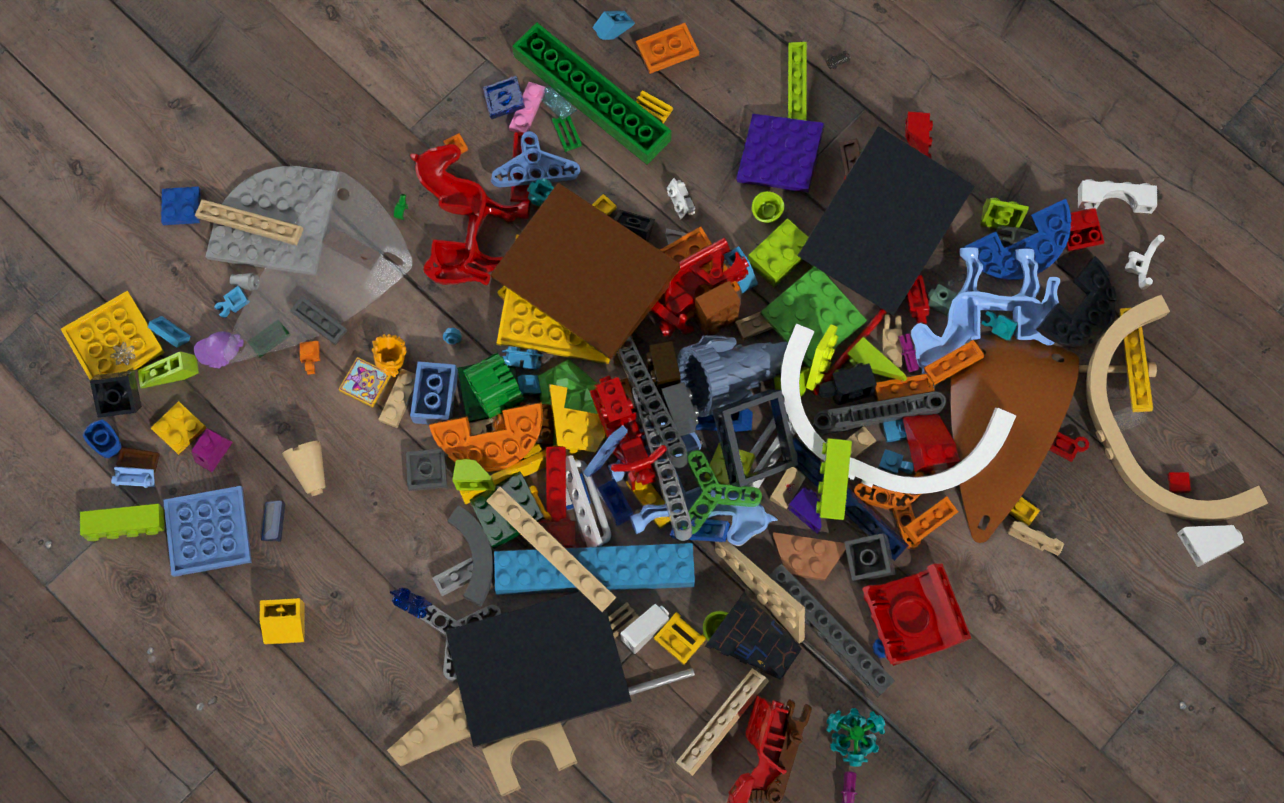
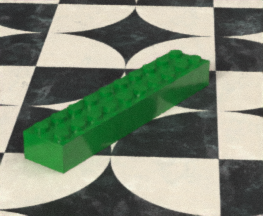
M537 22L512 46L513 55L518 61L646 165L671 141L672 131Z

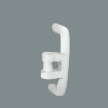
M1158 235L1151 242L1145 255L1134 251L1129 253V262L1126 264L1125 271L1138 275L1139 288L1142 290L1148 288L1153 283V280L1146 278L1156 248L1165 239L1163 235Z

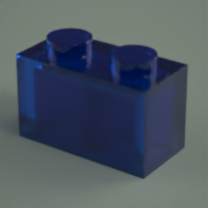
M615 479L597 488L598 495L616 527L630 520L629 516L633 515V510Z

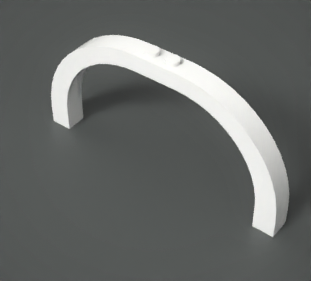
M796 324L782 363L781 389L785 399V409L800 439L813 453L825 461V454H822V445L825 441L816 433L808 421L801 403L799 390L802 361L814 331ZM995 408L987 429L977 446L961 462L945 471L921 477L899 476L850 457L848 478L854 480L855 477L862 479V484L872 487L874 484L891 491L911 494L932 493L952 488L975 476L989 464L1003 446L1016 415Z

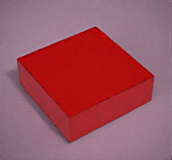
M1169 472V491L1172 493H1189L1191 491L1189 472Z

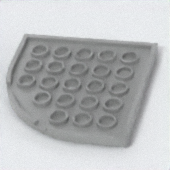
M282 166L264 170L247 178L232 190L222 205L302 226L304 230L297 246L214 223L205 257L208 260L316 276L339 173L300 166Z

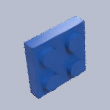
M199 186L162 189L161 223L163 225L200 223V219L195 216L200 204L201 189Z

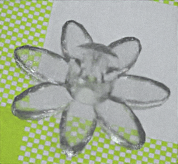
M125 342L122 343L121 348L114 346L113 348L117 353L110 356L111 358H117L116 365H119L122 361L128 365V358L136 357L130 353L133 351L134 346L127 348Z

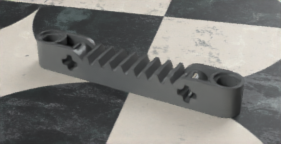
M929 392L820 411L815 414L812 427L818 435H826L847 431L851 428H862L872 424L878 425L879 423L883 424L884 422L900 420L905 416L940 414L946 404V398L940 392ZM930 401H937L939 406H933ZM824 420L827 425L820 426L817 421Z

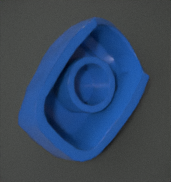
M103 419L91 423L82 434L87 444L104 458L116 455L121 449V442L118 436Z

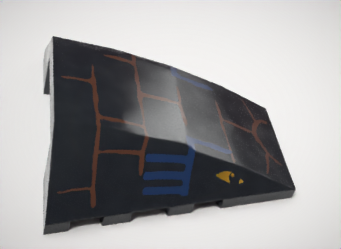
M748 587L705 645L709 649L714 648L720 651L725 656L730 655L739 659V662L747 665L748 663L755 666L757 670L780 680L802 650L799 644L769 610L759 602Z

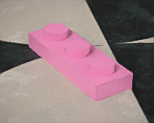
M528 82L509 126V131L521 133L529 131L546 92V87Z

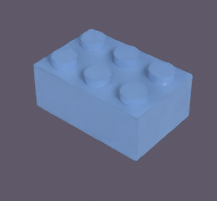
M429 362L417 363L410 414L413 423L429 425L431 423L452 420L458 378L456 365Z

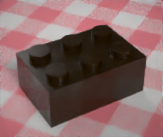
M672 341L650 345L649 352L646 353V367L661 398L663 388L680 384L681 382Z

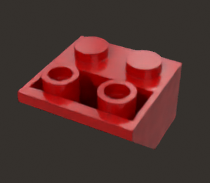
M1096 208L1071 213L1070 236L1065 247L1067 251L1105 243Z

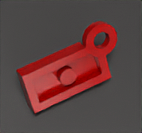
M1058 432L1049 451L1072 462L1077 452H1084L1089 448V441L1082 436L1073 440ZM1082 441L1085 446L1079 447L1078 442Z

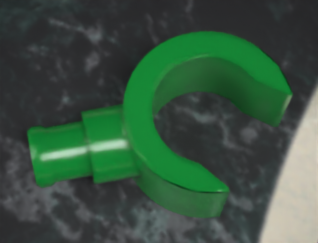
M400 194L399 202H397L394 209V218L404 220V210L408 209L405 194Z

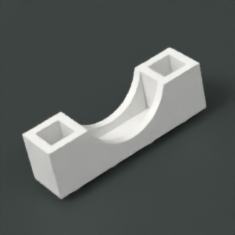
M1088 179L1082 181L1078 187V209L1096 208L1097 210L1103 200L1119 198L1126 201L1135 213L1152 214L1157 207V186L1148 183L1139 185L1130 182H1096Z

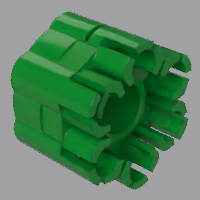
M498 352L480 361V363L478 362L463 370L474 395L490 419L502 413L505 408L509 409L524 401L515 378L511 380L513 375L509 372L507 364H505L503 357H500Z

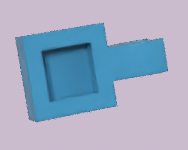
M885 449L878 469L897 475L898 470L912 474L914 465L912 462L902 461L904 455Z

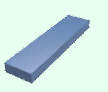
M624 426L613 432L583 471L586 477H590L598 471L628 431Z

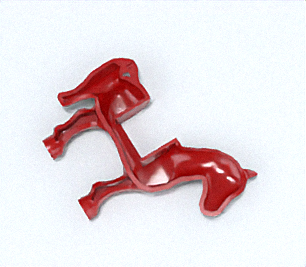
M454 144L431 148L420 155L410 154L411 159L416 162L415 170L420 183L439 199L440 208L449 213L469 216L465 243L433 239L431 256L424 265V273L435 283L442 285H455L476 281L487 286L490 282V274L488 273L494 271L503 257H490L479 251L476 238L483 220L488 214L498 216L506 222H513L518 217L528 219L530 201H522L513 206L501 205L490 199L480 184L468 179L457 178L446 172L447 168L458 161L461 156V150Z

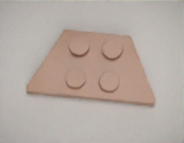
M775 532L772 535L783 566L793 576L825 581L846 551L845 543Z

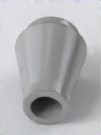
M254 273L232 274L230 276V284L253 291L258 289L260 279Z

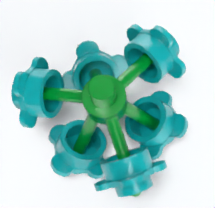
M852 708L850 713L844 716L840 715V710L835 714L831 713L826 721L828 725L827 732L831 730L838 732L841 728L849 731V736L836 732L832 734L831 750L840 752L843 756L847 755V758H843V761L849 762L850 766H862L863 762H868V759L864 758V756L871 752L876 753L879 750V746L876 745L877 737L874 734L864 735V732L870 730L872 733L879 732L884 734V718L872 711L866 721V718L861 716L856 708ZM867 722V726L861 728ZM850 740L854 741V751L847 750L851 744Z

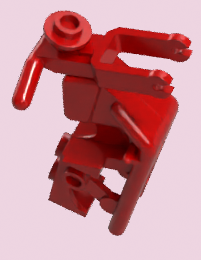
M725 237L678 262L680 263V270L671 280L669 288L665 291V307L657 301L651 309L654 314L663 319L661 321L662 325L659 328L664 336L668 335L670 338L675 328L683 334L694 331L693 326H686V314L695 307L697 287L706 284L709 288L714 289L728 281L730 283L741 281L749 274L747 270L749 264L744 256L740 257L738 252L735 253V262L724 271V255L731 251ZM713 261L710 276L701 267Z
M608 375L600 378V383L594 385L595 389L589 392L607 439L621 426L628 430L613 451V454L624 464H612L611 470L614 472H630L628 473V483L632 491L636 490L635 481L637 483L641 482L642 485L656 482L652 463L666 452L667 447L661 445L648 456L642 439L644 432L639 431L636 423V412L631 410L633 409V404L630 398L626 397L619 377L611 378Z

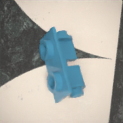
M508 347V349L502 351V353H506L503 359L507 366L520 367V360H523L522 368L536 370L541 367V361H538V358L543 357V354H538L537 350L527 349L526 352L519 351L520 348Z

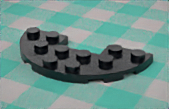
M1096 256L1091 258L1073 281L1086 294L1074 312L1070 314L1060 303H1057L1036 328L1047 339L1064 346H1086L1100 339L1113 324L1116 316L1115 287L1111 286L1108 278L1110 275L1107 269Z

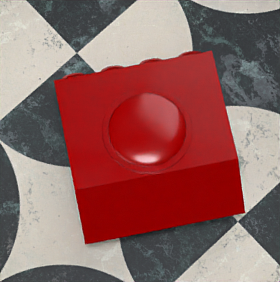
M932 564L927 566L928 569L917 574L882 585H868L862 588L864 600L869 605L871 611V618L878 629V637L884 645L885 656L893 666L948 649L972 639L943 564Z

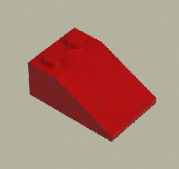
M939 414L905 416L902 418L915 472L947 470L960 462L956 444Z

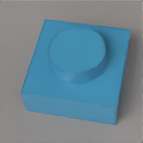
M520 375L518 377L522 395L537 396L541 393L538 375Z

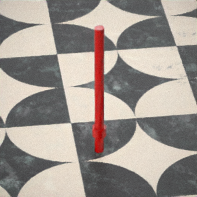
M881 309L828 372L823 373L824 377L821 384L831 380L832 373L840 369L849 359L847 353L863 337L866 339L887 314L885 310ZM817 384L814 390H811L816 396L819 393L820 385Z

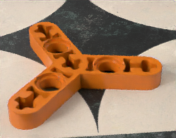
M935 471L918 472L914 477H921V476H924V474H928V473H929L930 475H933V474H936V472H935ZM862 483L855 487L853 493L865 504L893 511L900 536L909 545L907 549H915L919 546L921 540L916 544L907 541L909 537L902 529L905 526L902 525L901 518L907 516L911 519V522L915 520L911 505L922 494H903L877 486L869 487ZM861 488L865 489V493L871 494L872 491L875 492L872 496V500H870L869 498L871 495L865 494L863 497H861L860 493L857 491H860ZM883 493L886 495L887 500L880 503L877 501L876 495ZM906 495L908 498L903 503L904 507L902 505L898 507L896 505L897 500L900 501Z

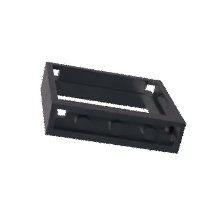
M770 389L712 410L730 485L742 487L798 465L797 452L793 444V434L790 431L788 422L789 416L785 409V399L781 390ZM770 401L783 461L745 475L731 414Z

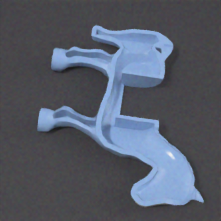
M960 248V256L965 261L967 267V278L960 292L952 300L948 311V323L943 336L935 335L927 325L922 323L917 324L911 330V337L916 350V359L918 365L922 368V374H926L924 367L967 344L971 340L980 339V310L1013 311V321L1018 323L1014 331L1016 339H1035L1046 345H1053L1055 343L1042 336L1036 328L1051 309L1059 303L1057 289L1060 279L1058 277H1049L1043 301L1037 300L1036 296L1041 287L1037 277L1039 265L1034 260V249L1015 250L1016 259L1020 262L1023 269L1024 280L1020 292L1009 297L978 291L977 281L983 270V264L978 259V248Z
M695 432L681 436L687 449V455L692 451H699L701 449L700 440ZM645 446L646 452L650 456L648 446ZM618 459V461H617L616 463H613V464H624V463L621 462V461ZM612 464L608 465L614 483L621 481L627 472H614L611 470ZM677 474L689 511L702 492L699 487L685 492ZM712 490V492L709 493L711 494V497H715L716 490ZM722 490L721 499H724L725 490ZM730 491L727 494L731 500L739 497L737 492ZM648 504L643 506L640 513L629 517L635 533L638 534L644 531L650 521L659 517H669L665 504ZM703 504L696 508L699 513H706L708 510L707 506ZM717 504L707 518L724 515L733 516L732 525L727 532V540L736 546L743 545L751 537L763 532L767 528L768 523L778 521L773 515L767 514L761 504L756 507ZM680 509L674 510V512H676V513L682 511V510H680Z

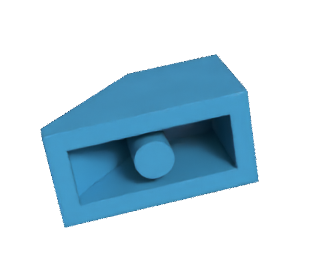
M604 11L592 28L597 32L596 34L600 39L612 40L634 26L635 22L625 11Z

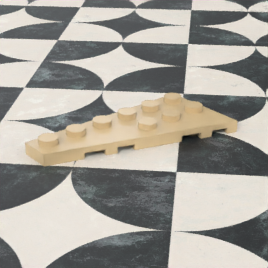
M727 540L726 542H715V551L718 556L726 561L757 596L759 602L766 606L800 644L805 639V607Z
M459 687L387 750L400 766L470 737Z

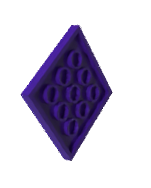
M752 114L737 175V182L809 192L823 135L824 123Z

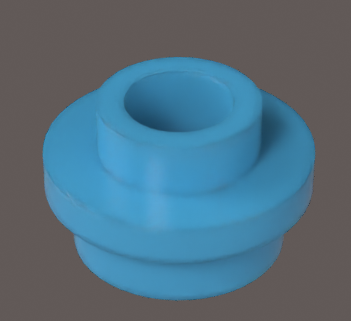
M447 328L443 333V340L448 344L459 343L462 339L460 331L456 328Z

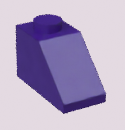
M804 487L789 503L788 510L818 534L822 527L819 513H816V504L819 499L813 490H807Z

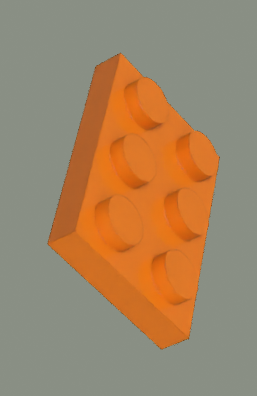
M686 23L636 41V46L649 74L699 56V50Z

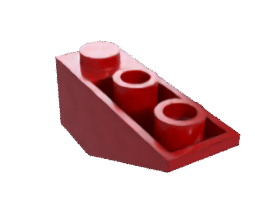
M908 111L905 122V137L909 145L927 157L932 158V154L929 153V148L932 146V137H929V131H932L933 120H930V113Z

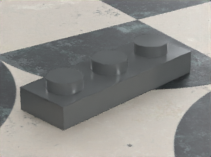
M303 296L290 309L293 315L335 346L347 332L345 327Z

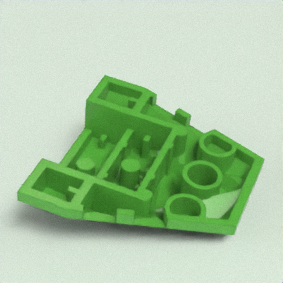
M568 359L538 376L541 390L539 396L542 404L551 405L549 384L568 388L564 408L598 414L589 392L595 389L594 385L598 383L571 360ZM555 429L553 435V446L556 445Z

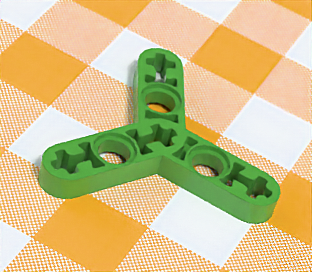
M695 450L688 455V466L702 492L688 511L691 522L694 519V515L697 517L694 522L695 527L692 526V534L701 528L717 504L756 507L761 503L762 493L758 488L719 484L705 455L701 451ZM693 457L700 459V469H698L696 462H692ZM702 473H708L711 478L708 481H702L699 476ZM712 490H716L715 497H711V494H709ZM722 490H725L724 499H721ZM730 491H736L739 497L731 500L727 494ZM742 492H745L744 500H741ZM751 493H754L755 497H758L755 498V501H751V498L749 497L751 496ZM701 504L706 505L708 510L706 513H699L696 509L697 506Z

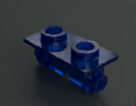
M408 588L390 591V594L394 595L392 598L394 606L408 611V613L417 618H424L427 614L425 611L426 607L432 606V603L426 601L423 596L411 593V590Z

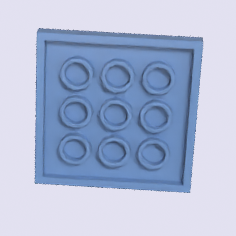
M242 486L163 500L171 575L173 577L252 563Z

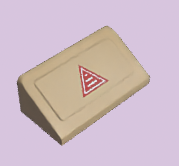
M794 467L787 469L772 493L770 500L787 510L789 503L793 500L806 476Z

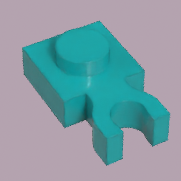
M987 311L986 315L991 320L990 322L984 320L981 324L993 327L992 333L1005 340H1010L1018 323L1004 315H999L997 318L995 313Z

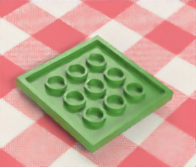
M816 267L809 270L760 312L762 317L785 342H789L796 324L814 331L803 358V363L808 368H811L816 348L830 325L838 327L836 332L838 340L835 346L832 347L835 349L867 321L829 277Z

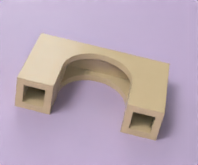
M561 723L485 745L486 748L482 750L502 797L521 789L512 766V757L516 748L526 741L535 740L545 744L549 748L559 771L578 763Z

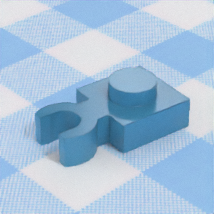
M237 286L223 296L226 300L225 302H219L214 307L217 310L224 308L223 312L219 315L225 318L229 315L230 310L236 313L250 303V300L243 289Z

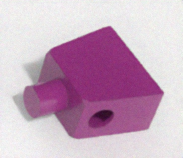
M207 428L191 451L195 463L213 472L233 442Z

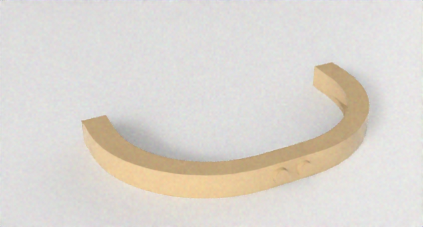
M1156 296L1131 308L1120 316L1103 334L1089 362L1086 377L1087 404L1091 419L1097 430L1096 436L1100 442H1103L1107 458L1111 459L1121 478L1136 495L1156 509L1181 519L1203 522L1222 521L1246 514L1268 504L1260 486L1230 498L1212 501L1194 500L1176 495L1154 482L1141 469L1133 457L1111 412L1107 397L1106 379L1111 358L1120 342L1134 330L1163 318L1170 312L1163 296Z

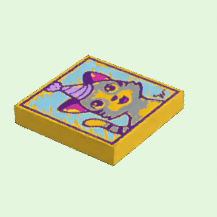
M357 357L341 384L339 391L373 408L391 375L387 376L376 366Z

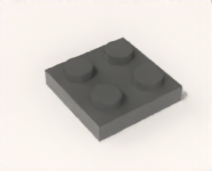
M443 449L406 452L408 491L448 488L446 456Z

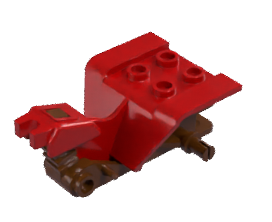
M756 695L745 736L756 748L759 763L751 774L748 772L739 776L729 791L727 803H748L749 800L751 803L753 801L756 803L759 801L761 803H764V801L780 803L782 801L799 744L803 742L802 734L804 727L808 724L812 711L810 705L805 704L801 717L797 718L792 716L795 708L793 700L789 699L786 707H784L785 704L773 700L770 703L768 700Z

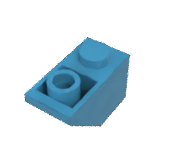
M738 246L724 255V263L727 268H730L735 262L736 252L739 253L740 257L744 256L749 264V267H747L749 274L743 280L737 282L741 293H744L758 285V281L749 260Z

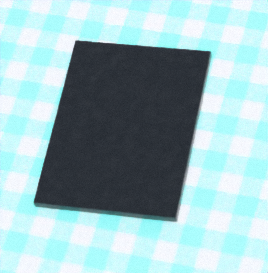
M878 126L797 256L894 316L975 186Z
M581 591L445 630L474 748L632 702L607 610L605 609L603 612L599 610Z

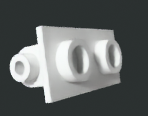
M673 178L667 187V192L674 204L675 211L680 219H682L686 213L688 215L694 214L695 206L691 198H684L689 195L684 182H681V180L676 181Z

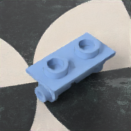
M115 467V476H112L111 482L115 486L155 487L154 469Z

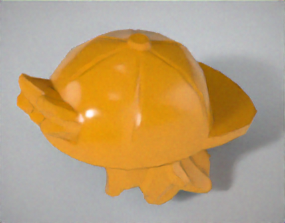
M383 334L377 337L375 341H372L374 363L387 376L396 377L399 373L398 370L404 363V356L406 354L405 341L400 336L397 338V335L391 336L388 334L386 336Z

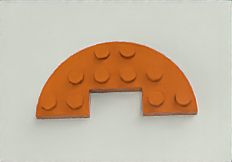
M542 403L504 409L502 412L506 429L472 435L468 416L431 423L429 427L437 445L454 462L456 460L471 459L476 460L486 472L499 471L519 462L534 447L542 428Z

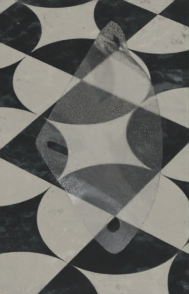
M338 171L331 174L294 223L295 225L302 226L304 229L297 246L282 242L269 261L250 294L224 349V358L228 362L235 363L258 355L279 351L319 336L318 332L290 312V309L301 296L341 324L375 301L411 269L412 258L409 249L388 212L365 187L346 173ZM341 188L347 189L350 193L349 199L345 201L340 200L337 197V191ZM390 252L401 258L403 264L398 266L385 259L383 254ZM283 326H284V327L286 328V330L289 332L288 335L285 333V331H284V329H283ZM240 340H245L247 344L241 353L234 350Z

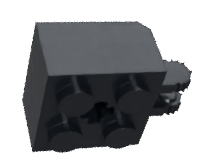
M858 363L850 369L840 368L832 373L831 380L820 385L818 395L821 398L833 397L834 403L838 405L871 397L877 384L870 363L865 365Z

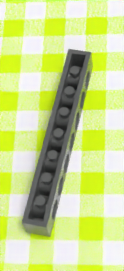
M782 564L769 575L772 580L805 607V623L877 698L894 683L895 680Z

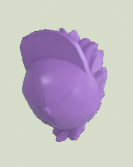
M225 331L216 332L208 338L197 342L194 346V353L201 364L209 365V367L221 368V366L229 364V361L237 355L239 347L243 346L244 341L238 334H231Z

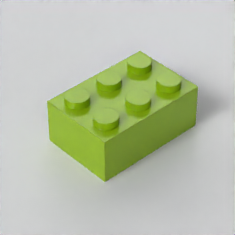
M787 218L748 255L751 267L775 288L803 261L797 255L809 237Z

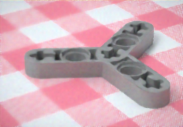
M420 601L416 604L415 613L417 617L446 636L443 668L446 679L452 682L457 681L456 673L454 677L447 673L448 670L452 669V663H448V660H453L449 655L450 648L444 630L448 628L449 624L453 628L469 624L472 618L483 620L480 615L483 614L486 617L490 614V610L498 611L496 616L502 613L498 606L488 605L456 621L427 601ZM428 606L427 610L433 614L430 621L428 620L430 616L426 613L420 615V607L425 608ZM438 616L445 617L446 622L443 626L435 625V619Z

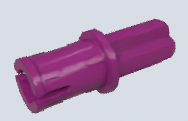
M910 333L905 334V339L904 335L898 336L903 351L901 355H904L908 371H917L919 366Z
M846 771L844 773L843 791H841L843 793L842 803L855 802V795H857L855 792L857 774L855 772Z

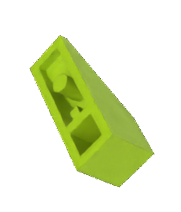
M864 337L847 353L851 358L849 362L853 366L858 363H863L864 365L870 363L872 372L901 381L907 380L906 375Z
M181 351L138 370L140 388L185 380L199 374L196 356Z

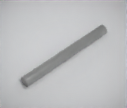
M690 668L628 687L629 693L633 695L695 676L694 670Z

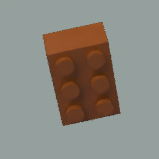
M730 281L695 298L694 319L704 336L715 335L721 328L725 326L731 327L738 320L740 298Z

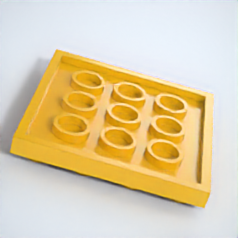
M128 291L61 328L62 333L90 380L100 374L136 370L165 353L152 330L148 328V323Z

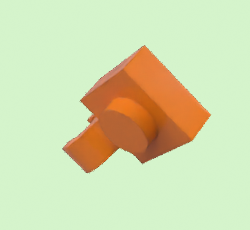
M319 341L299 342L301 363L305 362L307 375L315 374V361H320Z

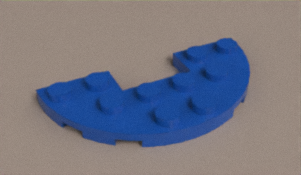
M1064 199L1030 215L1038 233L1006 248L1003 247L997 232L989 234L962 248H978V259L983 264L982 271L993 277L1007 280L1024 279L1023 269L1020 262L1016 259L1015 250L1034 249V260L1039 265L1037 274L1050 267L1066 247L1071 229V213L1068 202Z

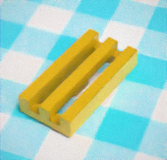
M643 90L640 96L637 97L636 102L640 106H642L641 102L650 107V109L664 115L662 117L642 106L663 124L673 111L672 106Z

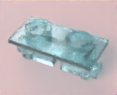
M552 87L545 88V97L541 101L562 120L577 111L570 102L565 100Z

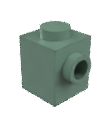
M938 284L936 289H931L927 296L929 307L948 316L952 300L958 293Z

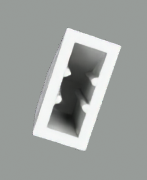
M1234 525L1185 527L1177 533L1197 567L1244 543L1241 532Z
M654 604L620 633L621 641L636 654L669 621L668 611L663 606L658 607Z

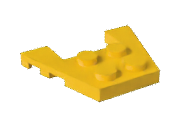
M549 384L556 444L558 446L596 452L606 435L598 414L564 408L568 388Z

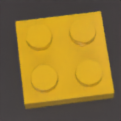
M178 401L151 429L179 455L206 429V426Z

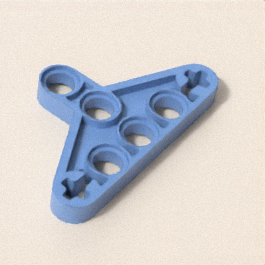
M528 131L521 138L522 153L494 170L491 182L496 187L529 185L532 181L536 182L537 179L542 180L543 178L550 182L569 181L578 177L580 166L574 161L541 151L537 135L534 132ZM531 137L534 143L531 145L526 144L524 139ZM535 154L537 160L530 161L528 155ZM569 168H572V170L575 171L574 174H571V171H568ZM556 169L559 175L551 176L549 170ZM536 170L541 174V177L534 178L531 172ZM507 172H510V175H509V180H510V181H508V177H507V174H508V173H507ZM515 172H519L522 174L523 178L521 180H516L513 177V174ZM497 175H500V177L503 178L502 181H499Z

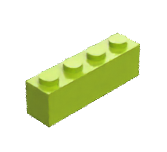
M828 438L826 443L823 442L822 454H825V462H821L820 474H823V482H819L818 494H821V501H817L816 513H819V518L844 520L852 441Z
M160 504L80 512V535L87 539V541H98L99 538L103 537L117 539L122 535L137 537L141 533L156 535L158 532L164 531V508Z

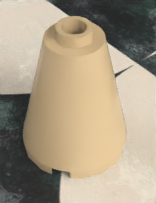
M316 440L298 445L294 451L293 448L282 453L284 459L307 494L311 493L312 496L323 493L322 489L326 488L320 441Z

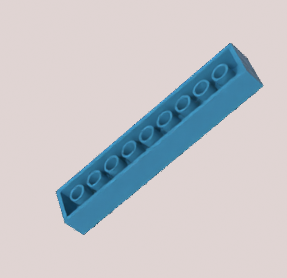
M693 543L565 548L609 591L694 587L695 584ZM538 550L494 551L495 592L497 595L580 592Z

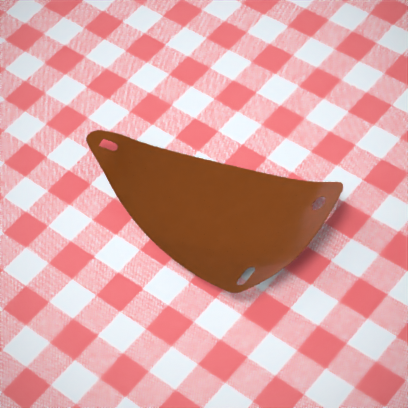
M996 334L980 336V339H974L980 349L986 351L984 358L951 376L952 434L960 462L973 451L982 439L995 408L1016 415L1010 432L996 456L979 473L959 484L971 536L975 542L984 543L992 536L997 527L1019 501L1045 459L1065 418L1075 391L1079 373V357L1072 351L1056 345H1046L1035 339L1019 340L1014 335H1012L1010 340H1005ZM1052 354L1062 356L1064 362L1055 361L1052 358ZM987 515L990 517V521L986 529L977 528L982 517Z

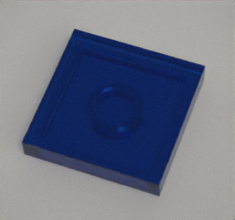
M517 76L483 87L491 119L526 108Z

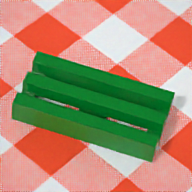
M569 113L563 117L562 115L558 116L559 118L557 119L552 118V123L564 152L582 146ZM566 120L575 138L576 144L573 143V140L567 129V126L565 124ZM558 123H561L570 146L566 145Z

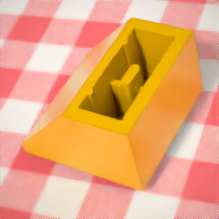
M300 598L260 600V625L264 645L304 642L305 603Z

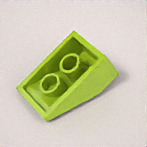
M987 198L983 206L980 226L995 229L998 226L1012 228L1014 226L1019 228L1029 207L1013 201L1004 202L998 198Z

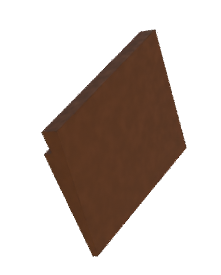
M557 183L491 273V277L606 357L612 359L669 288V283L680 270V263L560 183Z

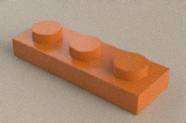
M972 340L924 367V371L932 383L936 385L984 358V354L976 342Z
M927 374L907 377L906 381L894 379L877 382L875 388L877 401L935 391L933 383Z
M946 496L902 529L911 541L916 544L959 511Z

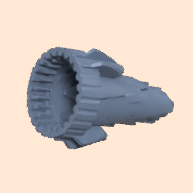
M705 335L702 336L699 343L682 348L677 356L681 376L680 383L684 382L686 389L690 388L693 397L691 402L693 406L696 405L699 417L712 415V410L753 396L752 391L748 389L761 386V382L781 374L788 342L776 344L771 342L755 343L742 347L741 344L736 345L734 337Z

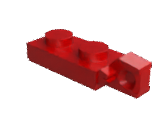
M919 275L906 297L912 318H916L917 324L922 323L926 325V316H929L930 308L923 277Z

